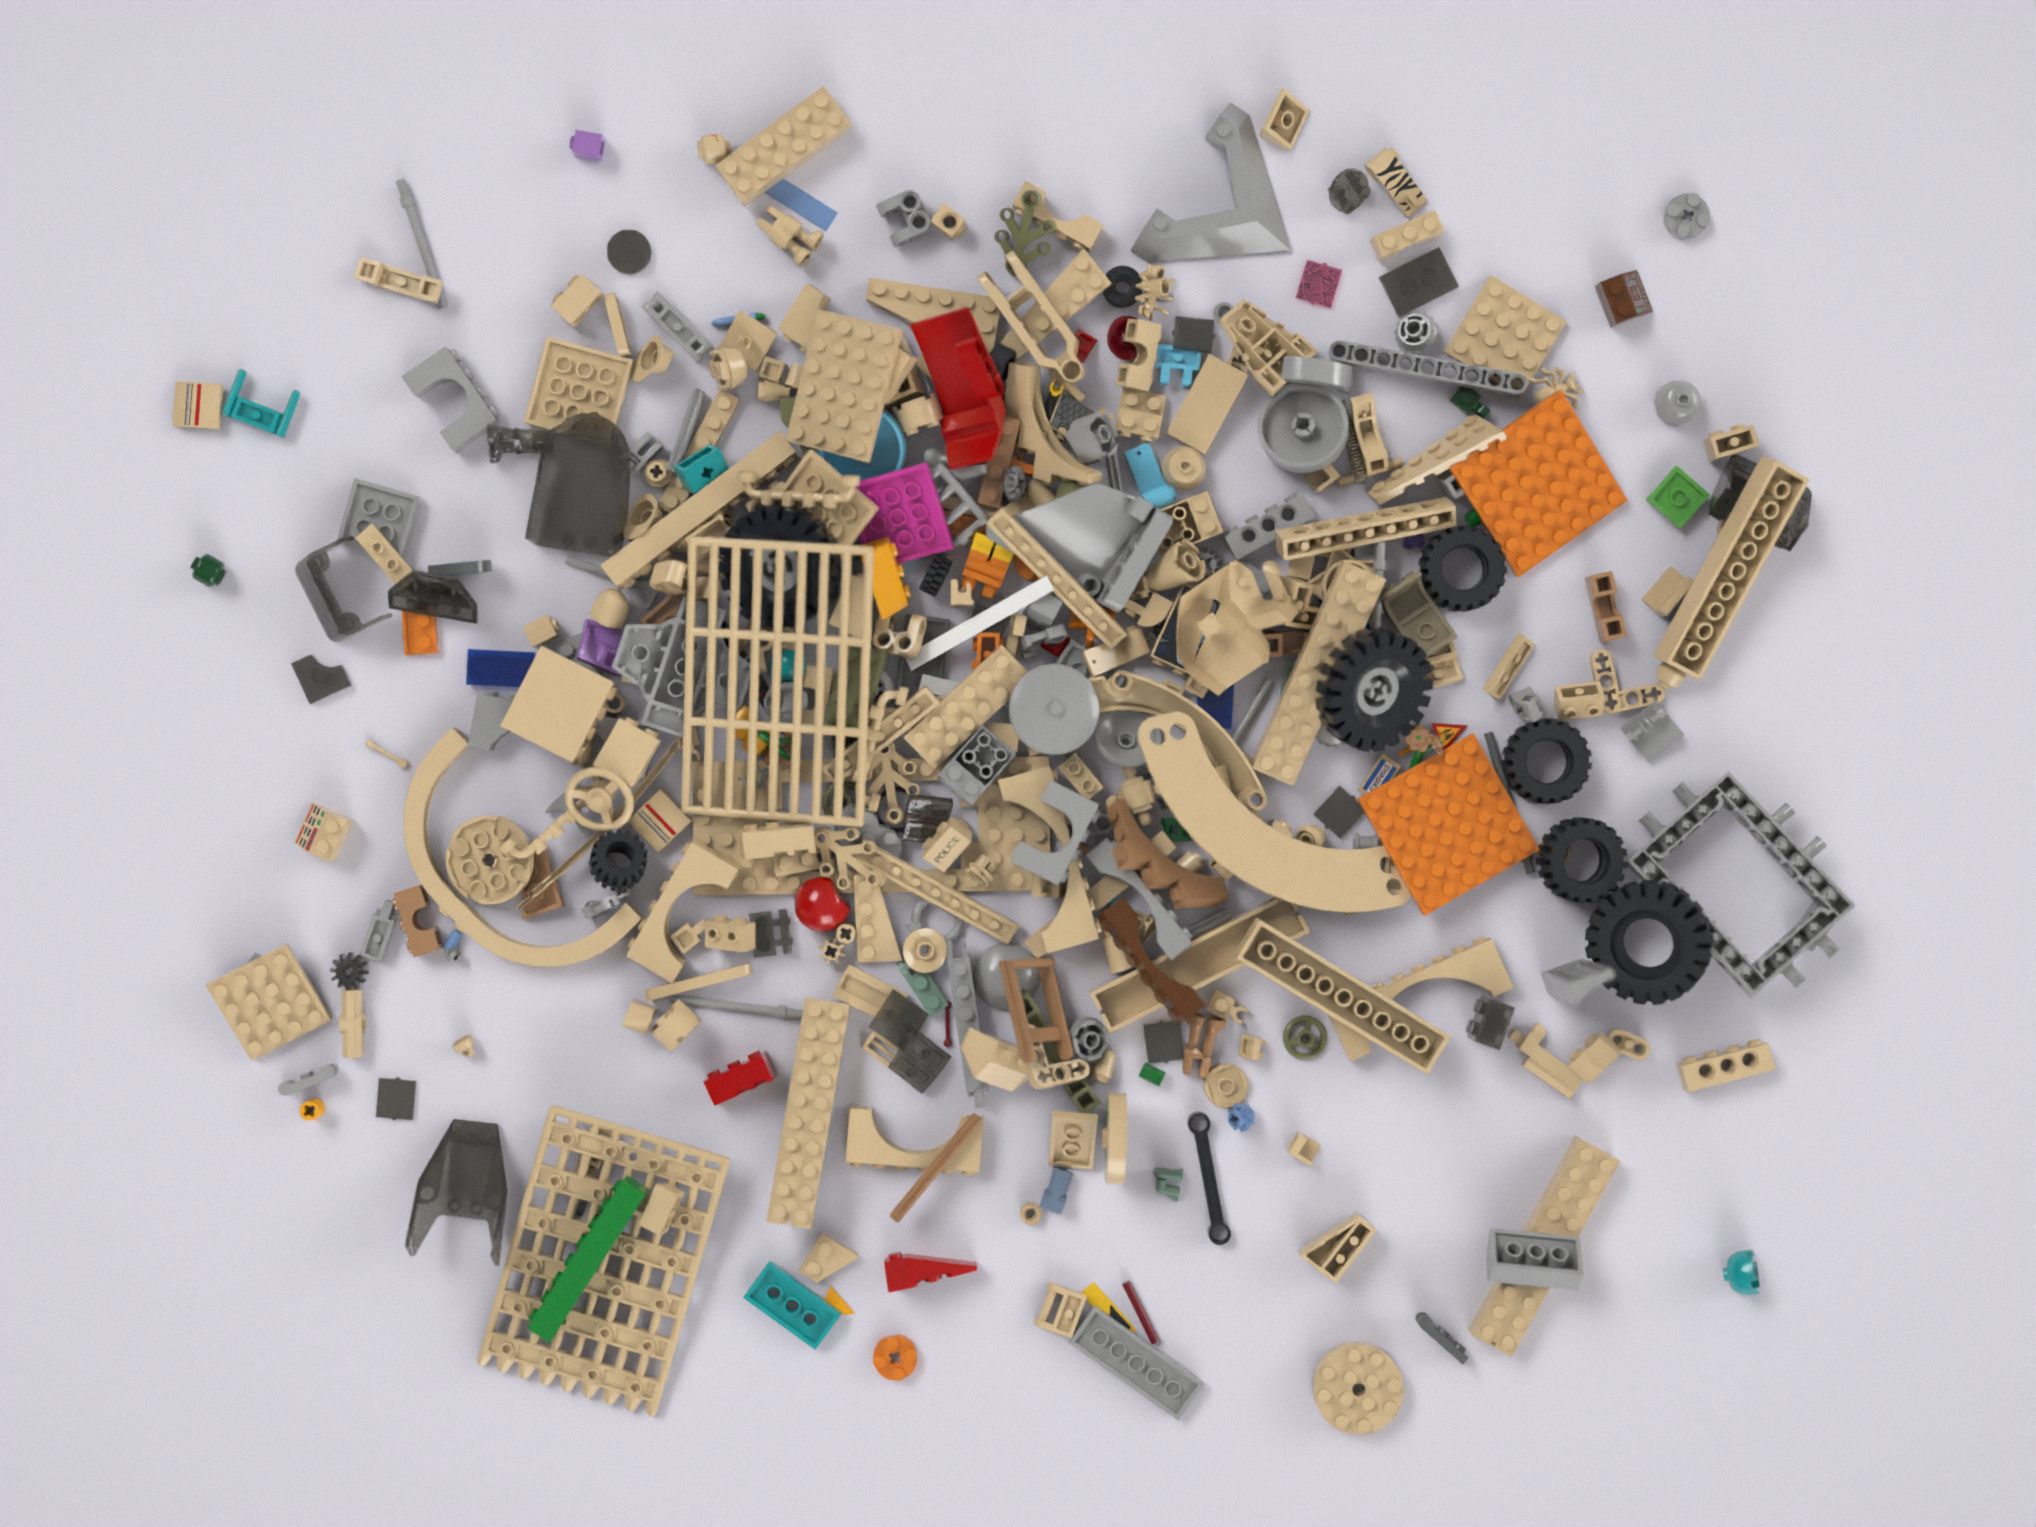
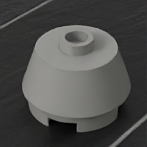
M792 681L781 683L780 723H792L794 682ZM772 686L767 691L764 700L765 712L769 717H771ZM803 691L802 710H806L808 699L807 693Z
M1085 1017L1074 1022L1068 1028L1073 1056L1076 1059L1090 1062L1103 1056L1102 1053L1106 1045L1110 1043V1036L1107 1028L1101 1021L1096 1018Z

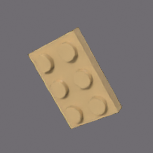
M1053 1110L1048 1166L1093 1170L1098 1114Z

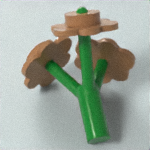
M1417 723L1411 725L1413 730L1405 738V743L1410 745L1412 751H1415L1409 769L1419 764L1423 755L1433 748L1439 755L1444 753L1442 739L1437 735L1434 736L1432 733L1429 734L1430 729H1424V725Z
M758 730L757 736L769 745L766 748V752L762 753L765 764L769 765L770 734L764 730ZM785 732L784 738H779V743H784L789 753L792 752V732ZM779 745L778 764L786 759L788 763L782 768V771L787 768L791 770V757L784 750L783 746Z

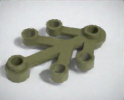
M1036 190L1025 191L1022 195L1025 211L1020 229L1014 220L1015 213L1013 209L1004 208L1000 211L1001 220L1006 223L1017 243L1014 252L1026 269L1027 263L1039 256L1049 254L1051 250L1047 242H1040L1036 245V249L1024 255L1026 245L1044 234L1053 233L1056 229L1054 221L1046 220L1042 222L1040 227L1029 233L1035 207H1038L1041 203V195ZM1032 194L1036 197L1035 203L1030 201ZM1006 210L1010 213L1009 219L1004 216ZM1046 223H1049L1051 225L1050 231L1046 230ZM1004 229L998 230L994 235L995 241L1000 243L1004 253L1007 255L1013 250L1008 241L1009 233ZM1001 232L1005 235L1003 241L999 238ZM1041 245L1046 247L1045 253L1040 251ZM1006 261L1005 266L1008 273L1017 276Z

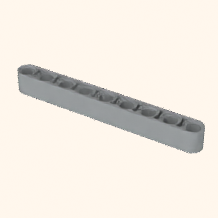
M1335 341L1329 348V358L1331 361L1362 369L1508 396H1519L1527 387V379L1524 375L1509 371L1347 341ZM1341 347L1344 349L1345 355L1343 357H1336L1333 354V349ZM1363 351L1366 353L1367 359L1365 361H1358L1355 358V353ZM1385 355L1388 357L1389 363L1382 366L1377 362V357ZM1407 359L1411 363V368L1404 370L1399 366V362ZM1429 363L1433 367V372L1426 374L1422 371L1421 366ZM1447 367L1453 368L1455 376L1448 378L1444 375L1443 370ZM1470 371L1475 372L1478 377L1477 381H1468L1466 373ZM1497 376L1500 384L1498 386L1490 385L1488 377ZM1512 380H1519L1522 388L1514 390L1511 388L1510 382Z

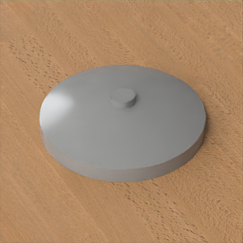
M1048 664L1029 671L1017 682L1010 696L1009 719L1015 734L1026 746L1043 754L1058 755L1079 748L1092 735L1098 722L1099 702L1092 684L1079 671L1065 665Z

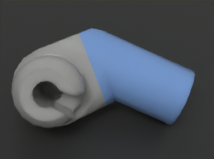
M457 929L452 931L444 943L446 958L452 963H457L461 959L458 942L464 934Z

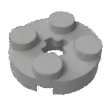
M1696 193L1678 195L1668 203L1665 209L1664 225L1668 232L1675 237L1678 236L1687 240L1695 238L1710 223L1708 205ZM1683 211L1691 213V222H1688L1687 219L1682 220Z

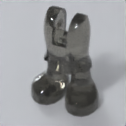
M488 424L487 439L490 463H499L502 455L509 452H516V454L551 453L553 451V445L550 441L552 438L551 430L543 428L520 429L517 427L512 429Z

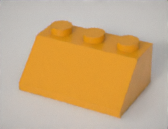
M889 537L863 544V546H870L874 549L873 594L882 620L908 606L909 597L912 596L909 584H904L902 578L905 576L902 563H897L896 556H898L896 544L891 543ZM862 555L863 563L865 560V555Z

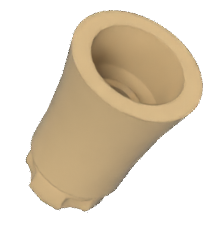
M1103 930L1100 933L1103 939L1101 942L1105 949L1111 975L1132 968L1122 949L1120 950L1115 946L1110 933Z

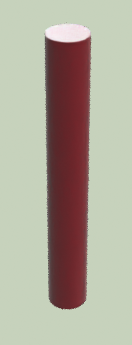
M1130 1280L1122 1283V1286L1151 1344H1155L1159 1341V1338Z

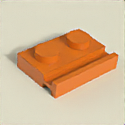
M436 609L402 610L404 654L439 653Z

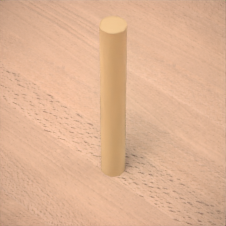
M1401 457L1388 461L1389 470L1403 466ZM1353 473L1337 478L1339 487L1356 482V480H1354Z

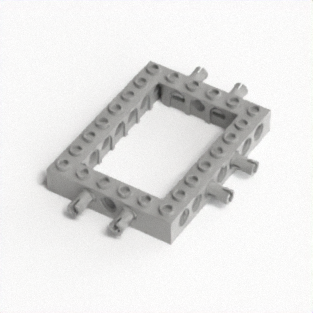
M1729 771L1700 797L1695 796L1681 782L1672 792L1686 805V809L1667 826H1662L1650 811L1646 813L1639 822L1652 834V839L1627 861V866L1641 881L1655 880L1656 884L1664 881L1673 884V889L1676 891L1680 889L1685 890L1683 886L1680 887L1668 875L1669 871L1667 869L1664 870L1658 863L1724 806L1818 906L1754 963H1751L1747 959L1748 956L1742 954L1731 942L1732 939L1730 937H1726L1715 925L1716 922L1714 920L1711 921L1709 919L1711 925L1709 935H1713V947L1710 953H1712L1714 960L1749 997L1754 996L1775 976L1781 973L1797 988L1806 978L1792 965L1793 960L1815 943L1829 958L1835 955V952H1838L1840 948L1826 935V931L1856 906L1812 859L1827 847L1826 843L1822 842L1816 847L1822 840L1816 836L1802 849L1781 827V824L1795 814L1792 808L1784 814L1790 805L1784 803L1771 816ZM1703 911L1701 912L1703 918L1708 917Z

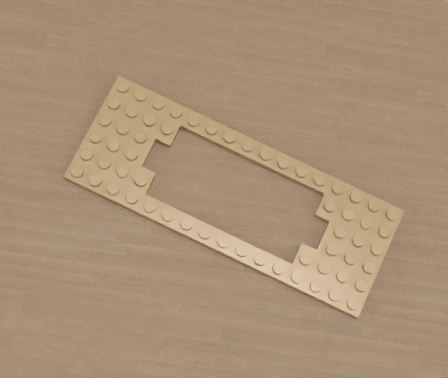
M1049 756L1014 757L970 806H978L979 842H971L961 853V869H946L945 872L939 869L920 870L958 891L1032 890V872L1009 860L1019 840L1043 852H1050V825L1032 810L1012 801L1004 802L998 780L1049 766ZM905 758L908 761H913L917 767L916 771L910 775L906 774L903 771V767L891 760V766L893 770L908 781L938 780L936 778L938 774L953 758H946L935 769L924 758ZM782 760L778 764L777 809H783L782 783L791 782V770L787 768L782 771V768L788 763L787 760ZM800 760V782H812L813 760ZM822 760V766L830 760ZM882 760L872 771V777L868 781H875L882 772ZM704 761L692 762L693 805L703 806ZM713 761L712 807L724 808L726 761ZM735 761L733 808L746 809L747 783L737 779L740 777L747 780V763ZM757 761V764H759L758 768L764 770L768 768L769 771V765H766L764 761ZM908 763L905 767L908 772L914 770V766L911 763ZM758 770V773H757V775H756V781H757V782L760 781L761 776H762V773H763L762 771H759V770ZM822 771V782H831ZM854 772L846 777L844 782H853ZM767 774L764 781L766 787L758 788L759 785L756 784L755 810H768L769 774ZM960 799V807H969ZM693 814V841L695 839L699 840L742 866L728 889L715 884H700L694 886V895L797 894L802 884L816 877L831 878L836 884L838 893H854V874H859L857 870H848L852 886L849 889L841 890L837 886V880L840 878L839 871H835L830 876H823L820 871H809L775 878L771 857L745 860L740 856L737 829H743V826L747 824L762 826L765 825V820ZM981 854L991 858L997 865L991 874L993 880L989 881L988 887L977 884L964 871L966 868H969V863H975ZM887 878L881 886L882 893L911 892ZM845 879L842 880V885L844 887L847 886V881Z

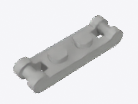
M657 291L653 295L654 299L649 304L646 303L642 308L699 364L703 360L702 357L707 352L712 351L714 347ZM661 304L664 309L658 314L655 309ZM698 341L701 346L695 351L691 346Z

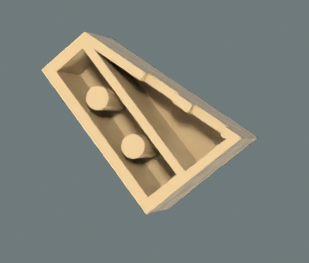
M771 820L765 822L766 825L747 824L743 826V829H737L740 856L745 860L774 857L775 854L781 853L795 855V851L808 849L809 853H816L813 826L809 823L788 821L779 823V821Z

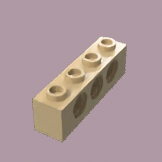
M1755 1039L1748 1041L1746 1046L1731 1045L1726 1047V1051L1718 1053L1717 1050L1705 1052L1704 1057L1696 1058V1056H1689L1683 1058V1062L1677 1063L1683 1090L1691 1092L1775 1070L1769 1043ZM1749 1053L1751 1060L1748 1064H1744L1743 1056ZM1724 1059H1728L1729 1067L1722 1070L1721 1062ZM1706 1064L1708 1071L1705 1075L1701 1076L1699 1069L1702 1065Z

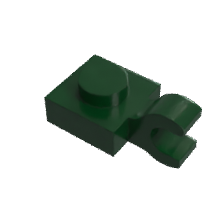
M1460 387L1450 399V402L1466 415L1472 410L1476 415L1484 419L1490 412L1488 407L1478 402L1481 395L1470 388Z

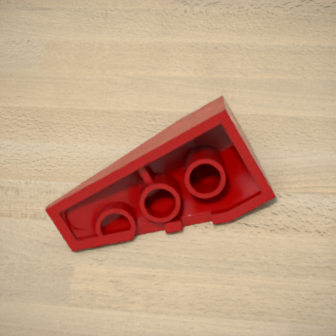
M901 1252L890 1253L884 1260L888 1293L918 1287L917 1284L923 1280L929 1283L936 1282L945 1274L946 1277H955L977 1271L978 1267L977 1262L901 1254Z

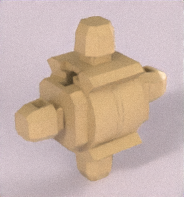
M1123 766V776L1127 780L1121 782L1122 788L1117 789L1119 796L1113 795L1105 800L1107 807L1109 808L1118 799H1125L1131 814L1138 813L1137 819L1141 826L1151 823L1150 813H1147L1146 810L1152 808L1151 802L1156 801L1154 794L1158 793L1160 795L1156 784L1151 785L1150 779L1144 781L1143 775L1136 777L1135 767Z

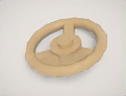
M590 767L578 771L569 779L565 788V803L571 816L580 825L590 830L600 832L616 830L630 820L634 810L633 794L628 784L618 774L608 769ZM590 776H601L610 780H602L596 785L576 788V785L583 778ZM619 787L625 797V809L622 815L614 821L613 799L616 795V789ZM574 798L586 800L587 806L592 811L601 813L603 823H596L582 815L574 803Z

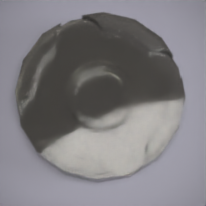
M621 230L614 234L608 242V261L614 269L622 274L632 275L640 273L651 260L652 250L650 243L637 230Z

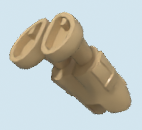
M769 206L766 212L776 221L771 225L760 218L757 225L780 249L788 248L793 253L795 265L799 268L804 266L811 258L812 253L794 242L793 238H798L815 252L820 246L824 234L819 230L814 231L812 234L803 231L800 221Z

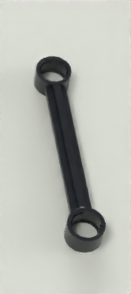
M1196 1111L1188 1117L1187 1125L1195 1136L1211 1222L1208 1227V1236L1214 1244L1223 1245L1229 1241L1231 1231L1224 1222L1207 1133L1210 1129V1120L1205 1113ZM1198 1115L1204 1116L1207 1121V1126L1202 1131H1196L1191 1127L1192 1119ZM1223 1225L1226 1227L1228 1233L1223 1240H1216L1212 1237L1211 1232L1215 1226Z

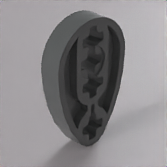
M491 560L428 566L429 577L492 571Z

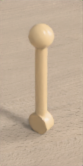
M373 740L366 742L367 748H373L397 762L401 768L408 766L406 759L397 758L375 745Z

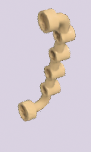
M737 472L738 482H742L746 494L751 498L761 499V505H774L775 500H782V506H795V501H802L803 507H815L816 502H823V508H836L837 503L849 501L854 495L855 486H860V476L844 475L841 476V486L846 487V491L843 494L755 490L751 482L756 481V472Z
M900 686L899 691H886L880 695L877 704H872L869 718H873L871 727L868 726L866 779L886 703L889 699H896V704L904 706L908 688ZM855 768L852 781L857 783V769ZM872 793L871 797L865 794V805L869 806V811L877 812L881 795Z
M591 763L587 768L595 766ZM590 776L594 780V785L603 780L601 776ZM579 799L575 803L578 811L583 807L589 809L586 800ZM567 809L525 849H517L515 847L517 842L512 836L498 849L504 855L509 853L519 859L527 858L534 852L539 855L548 847L545 842L550 837L558 838L565 831L562 827L568 821L570 824H573L576 820Z

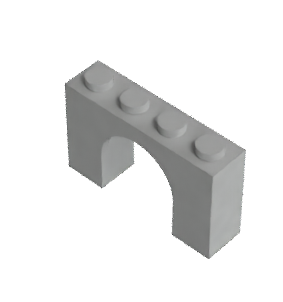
M445 346L401 377L413 395L418 398L444 382H456L464 388L467 395L465 412L459 419L440 431V434L451 450L458 453L500 424L497 418L500 414L492 404L490 406L485 401L487 395L480 386L476 388L472 382L475 379L467 367L463 369L459 362L462 359L455 349L451 351Z
M1050 780L1040 800L1061 810L1069 817L1072 824V837L1069 843L1057 852L1048 853L1019 840L1009 861L1059 885L1060 881L1064 883L1070 872L1067 870L1070 861L1073 863L1076 861L1080 853L1077 847L1080 841L1085 843L1090 833V830L1087 828L1091 821L1095 822L1101 810L1097 809L1099 804Z

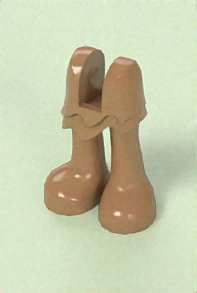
M1196 1013L1186 1020L1190 1026L1188 1043L1185 1042L1182 1069L1184 1075L1190 1076L1193 1059L1201 1060L1198 1078L1204 1079L1208 1075L1212 1064V1050L1218 1032L1225 1028L1227 1020L1216 1016L1207 1017L1205 1037L1201 1050L1198 1044L1205 1016Z

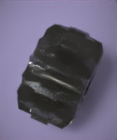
M349 952L347 956L344 953L340 954L339 960L335 959L332 961L336 967L330 968L329 971L336 973V976H333L331 980H339L337 983L339 988L344 984L346 990H351L352 986L355 989L359 988V982L365 983L367 981L363 976L369 974V970H363V967L368 964L367 961L360 963L362 957L357 955L354 958L353 952ZM348 968H352L353 972L347 975L346 971Z

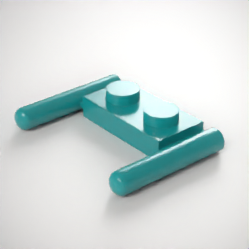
M239 369L221 414L284 438L301 393L297 390L292 391L284 414L238 396L247 375L245 370Z

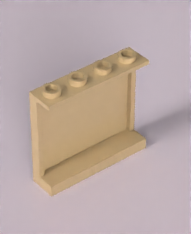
M541 646L500 726L572 763H577L578 760L581 761L587 751L584 748L587 741H591L596 734L597 729L594 728L598 720L602 721L607 712L605 706L608 700L612 701L616 695L617 688L615 686L617 683Z

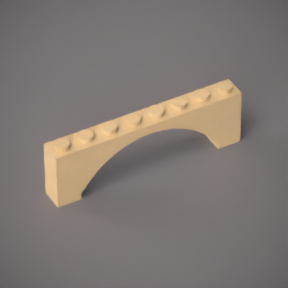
M1049 765L998 780L1004 802L1012 801L1032 810L1050 825L1058 836L1063 848L1069 843L1072 837L1067 828L1068 825H1071L1069 817L1061 810L1040 800L1050 780L1059 782L1055 769L1051 770ZM1078 855L1074 863L1070 861L1068 865L1070 872L1067 888L1059 911L1046 929L1041 930L1047 953L1099 939L1098 933H1102L1099 921H1094L1092 912L1096 911L1092 898L1088 899L1086 895V890H1089L1086 877H1081L1079 869L1083 868L1080 855Z
M1485 936L1474 939L1472 941L1473 944L1466 948L1464 945L1456 947L1452 950V954L1446 957L1444 954L1431 959L1432 963L1426 966L1423 963L1411 968L1412 972L1406 975L1403 973L1396 974L1391 977L1392 981L1386 984L1379 982L1372 985L1371 988L1392 1000L1407 987L1433 978H1456L1469 981L1488 990L1489 995L1492 997L1511 990L1514 986L1491 938L1485 939ZM1328 1015L1350 1061L1371 1053L1369 1049L1370 1040Z

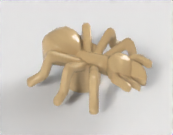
M1148 264L1147 270L1139 274L1143 281L1135 286L1147 292L1136 296L1135 300L1142 302L1139 305L1138 314L1143 315L1150 321L1153 320V310L1162 312L1165 316L1168 315L1164 308L1155 305L1156 299L1174 301V298L1167 295L1170 292V284L1174 283L1176 279L1168 280L1164 278L1165 269L1162 265L1151 266V264Z
M1555 367V371H1546L1545 368L1541 369L1544 375L1552 376L1553 383L1548 378H1529V382L1535 384L1546 383L1548 385L1535 393L1534 401L1536 404L1559 389L1562 390L1566 397L1573 399L1572 404L1569 400L1568 402L1575 409H1578L1577 402L1579 397L1567 393V391L1578 394L1584 391V389L1578 390L1581 385L1575 384V381L1578 380L1577 377L1571 378L1576 373L1575 371L1568 374L1565 384L1562 383L1566 371L1563 369L1559 370V367ZM1556 373L1560 374L1559 382H1557Z

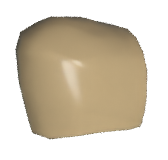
M605 589L596 597L590 616L603 627L622 629L628 617V600L619 590Z

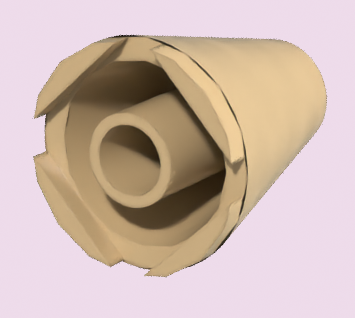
M1187 540L1178 541L1173 544L1145 573L1144 577H1147L1149 590L1156 593L1196 583L1203 579L1206 573V566L1204 560L1200 561L1198 557L1200 553L1198 548Z

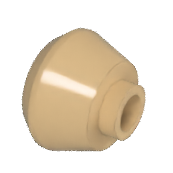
M1662 662L1658 664L1656 678L1660 680L1658 685L1670 690L1671 687L1677 688L1684 682L1686 674Z
M1304 825L1298 829L1296 835L1297 840L1320 847L1323 846L1326 839L1324 831L1316 825Z

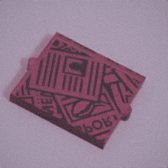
M1307 260L1296 298L1311 302L1312 305L1319 304L1331 308L1342 270L1327 266V263L1320 264Z

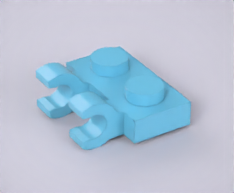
M1158 344L1157 361L1154 368H1161L1159 385L1168 386L1170 369L1183 371L1181 387L1190 388L1192 372H1199L1202 349Z

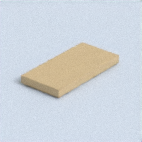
M1209 354L1167 434L1206 455L1249 375Z

